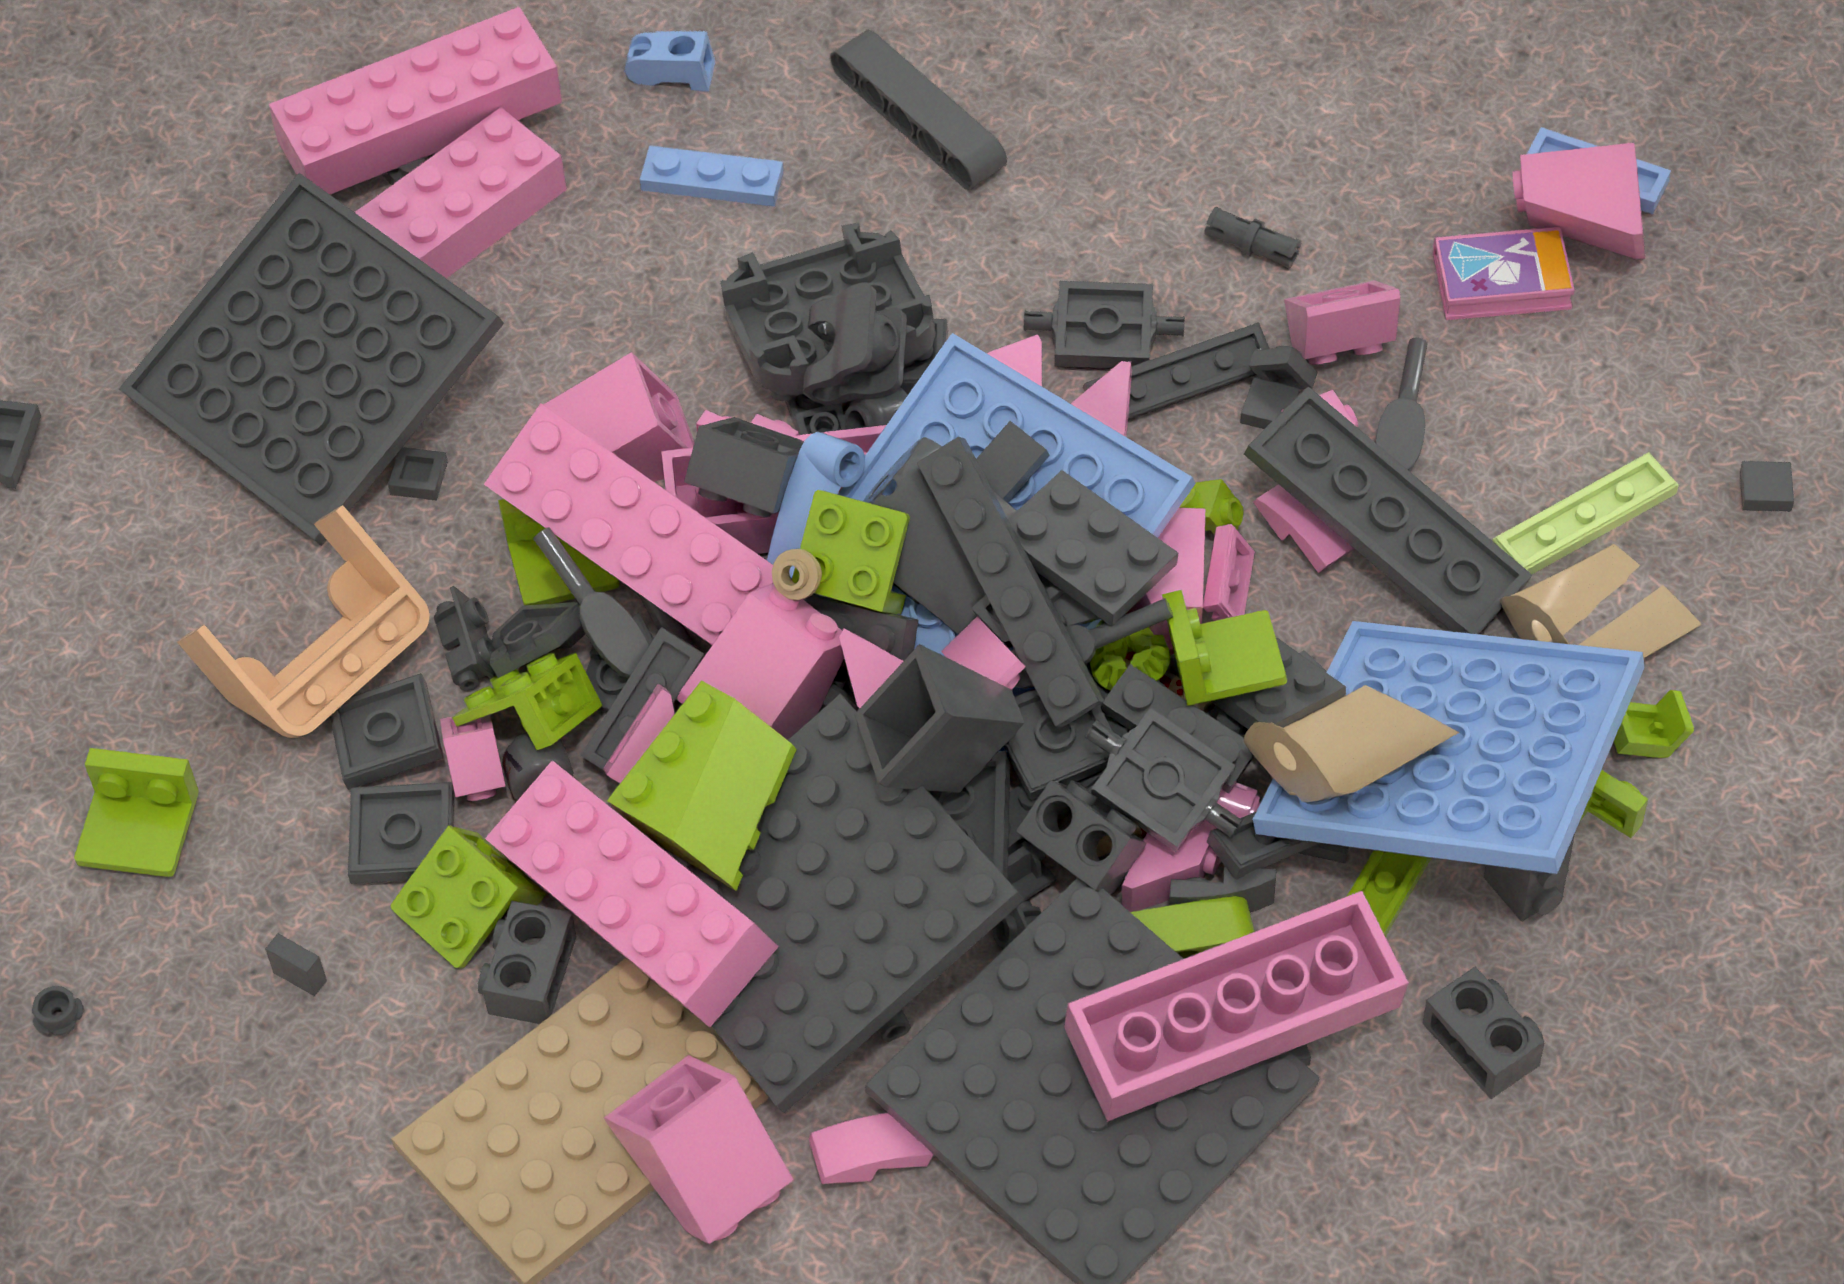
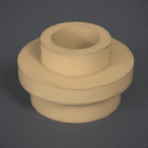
M791 549L781 553L776 558L772 567V580L775 588L779 593L791 600H800L811 596L817 590L822 577L821 566L817 559L803 549ZM792 566L798 569L800 575L799 581L796 584L790 578V568Z

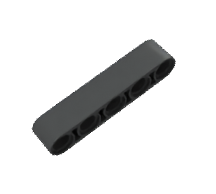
M867 29L830 54V62L836 75L964 189H972L1007 165V156L1004 148L995 136L872 30Z

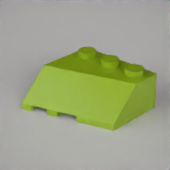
M701 680L608 798L607 802L623 818L654 843L736 891L743 876L738 869L746 850H754L761 834L756 827L764 808L774 803L797 749L791 742L735 698Z

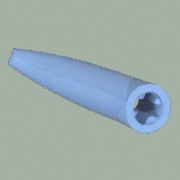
M821 432L811 434L804 441L794 464L779 510L768 553V562L774 564L776 558L781 553L791 549H800L816 490L838 494L841 487L852 486L859 480L865 466V455L862 448L856 444Z

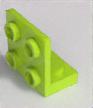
M816 490L800 549L811 553L821 566V581L814 593L880 612L901 614L906 595L891 591L910 520L909 514L827 491ZM795 567L792 582L796 584L799 581L800 575Z
M505 499L498 500L504 533L523 605L554 604L575 599L533 539L546 528ZM556 536L595 592H604L619 587L618 578Z
M1182 590L1162 594V598L1167 599L1173 613V617L1167 619L1187 706L1281 686L1287 683L1283 661L1267 610L1200 624L1197 608L1187 610Z
M550 653L528 664V670L519 673L518 669H515L499 678L497 675L491 678L490 682L493 687H484L464 698L466 707L455 714L452 719L457 727L514 706L521 719L523 728L528 733L536 750H540L553 745L603 705L576 653L560 659H556L554 653Z
M90 748L84 765L95 792L74 855L76 864L82 867L172 877L177 868L199 794L189 760Z
M448 825L393 900L391 909L455 968L463 969L491 933L498 920L510 908L512 901L538 906L546 893L478 832Z

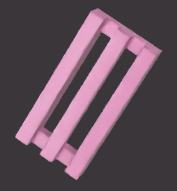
M1232 524L1216 527L1203 602L1205 611L1207 613L1213 612L1212 619L1214 621L1245 614L1255 551Z

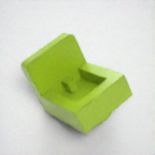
M1222 479L1195 482L1196 484L1179 508L1205 509V531L1211 530L1214 535L1216 527L1232 524L1238 531L1239 525L1243 520L1244 508Z
M1669 690L1656 705L1630 702L1614 739L1617 753L1656 758L1669 757L1694 731L1682 692L1679 690Z
M1601 770L1580 821L1589 812L1624 835L1632 838L1643 824L1648 798L1643 796L1629 782L1619 781Z

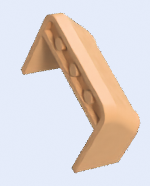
M343 505L320 518L314 524L345 560V563L330 576L327 585L329 599L343 617L278 674L273 676L260 661L254 658L242 657L235 660L205 625L188 633L177 642L231 704L288 738L302 737L314 731L426 630L429 624L430 614L425 601Z

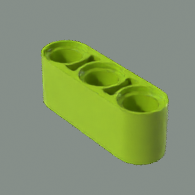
M1236 896L1130 912L1183 959L1255 932L1247 900Z

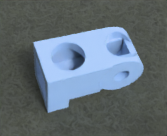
M656 31L635 35L631 40L625 63L626 76L636 84L654 86L660 82L689 83L691 90L709 92L715 58L707 31Z

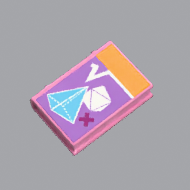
M1561 227L1435 237L1433 259L1446 320L1572 310L1570 298L1571 295H1574L1575 289Z

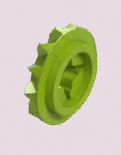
M1148 627L1096 649L1095 655L1090 662L1094 679L1102 687L1112 690L1128 668L1126 662L1123 661L1126 653L1133 651L1135 654L1130 664L1155 681H1158L1167 671L1171 660L1170 651L1164 636L1154 635Z

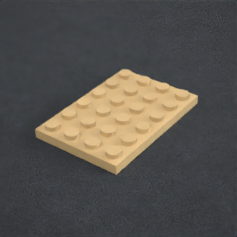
M625 958L391 1140L394 1148L519 1284H537L655 1190L604 1119L605 1116L688 1055L735 1076L754 1110L769 1097L712 1026L709 1028Z

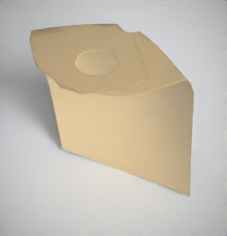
M1613 544L1585 560L1520 592L1503 597L1499 601L1520 639L1549 642L1552 639L1554 643L1569 644L1564 634L1579 621L1586 619L1598 604L1624 584L1628 576L1640 565ZM1662 585L1579 645L1643 652V658H1646L1702 624Z
M1364 685L1284 728L1272 722H1256L1244 735V744L1289 795H1297L1302 802H1314L1354 793L1459 732L1411 706Z

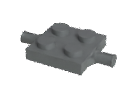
M1060 281L1059 297L1053 307V312L1024 311V331H1052V337L1055 341V366L1114 368L1121 361L1131 362V365L1135 366L1150 360V348L1156 339V335L1184 337L1185 316H1157V311L1153 305V284Z
M1152 707L1149 708L1139 724L1124 734L1123 737L1105 727L1098 720L1088 730L1085 739L1090 740L1110 754L1107 768L1093 785L1091 794L1096 795L1099 800L1129 818L1138 827L1173 851L1177 852L1189 833L1205 820L1227 834L1229 838L1233 836L1235 830L1240 826L1243 819L1238 818L1217 803L1220 791L1234 772L1236 765Z

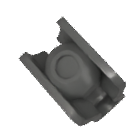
M862 282L845 288L839 295L812 304L809 309L808 329L820 339L834 343L830 352L822 360L808 366L804 373L803 393L819 404L830 406L855 399L885 397L897 392L902 386L907 315L897 307L875 311L876 289L869 283Z

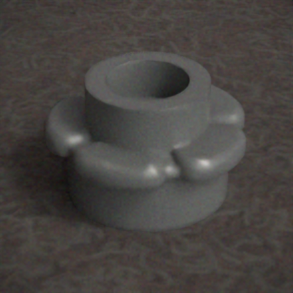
M51 986L45 988L37 994L33 1001L32 1014L35 1015L32 1021L33 1025L42 1034L54 1032L57 1036L65 1035L75 1028L76 1020L81 1019L83 1015L82 1002L80 999L74 998L73 993L65 987ZM56 1010L62 1011L59 1016H53V1012Z

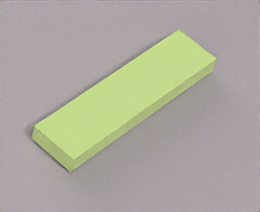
M1648 452L1498 535L1492 541L1527 571L1534 574L1677 494L1679 485Z

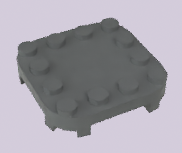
M859 223L842 225L844 239L842 241L761 265L754 252L738 258L739 268L726 281H720L727 322L754 378L762 387L770 390L773 399L789 401L797 395L804 394L803 382L807 367L822 360L834 345L832 342L820 339L808 329L809 309L812 304L835 297L845 288L858 283L867 282L876 289L875 311L897 307L907 315L904 365L914 360H925L933 354V341L936 332L930 294L924 296L902 255L900 239L891 230L884 236L879 233L861 232Z

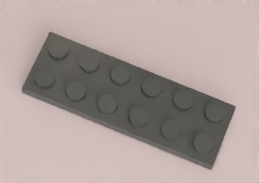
M1309 386L1248 445L1244 453L1249 460L1452 632L1480 634L1503 610L1499 600L1519 592L1532 577L1529 571Z

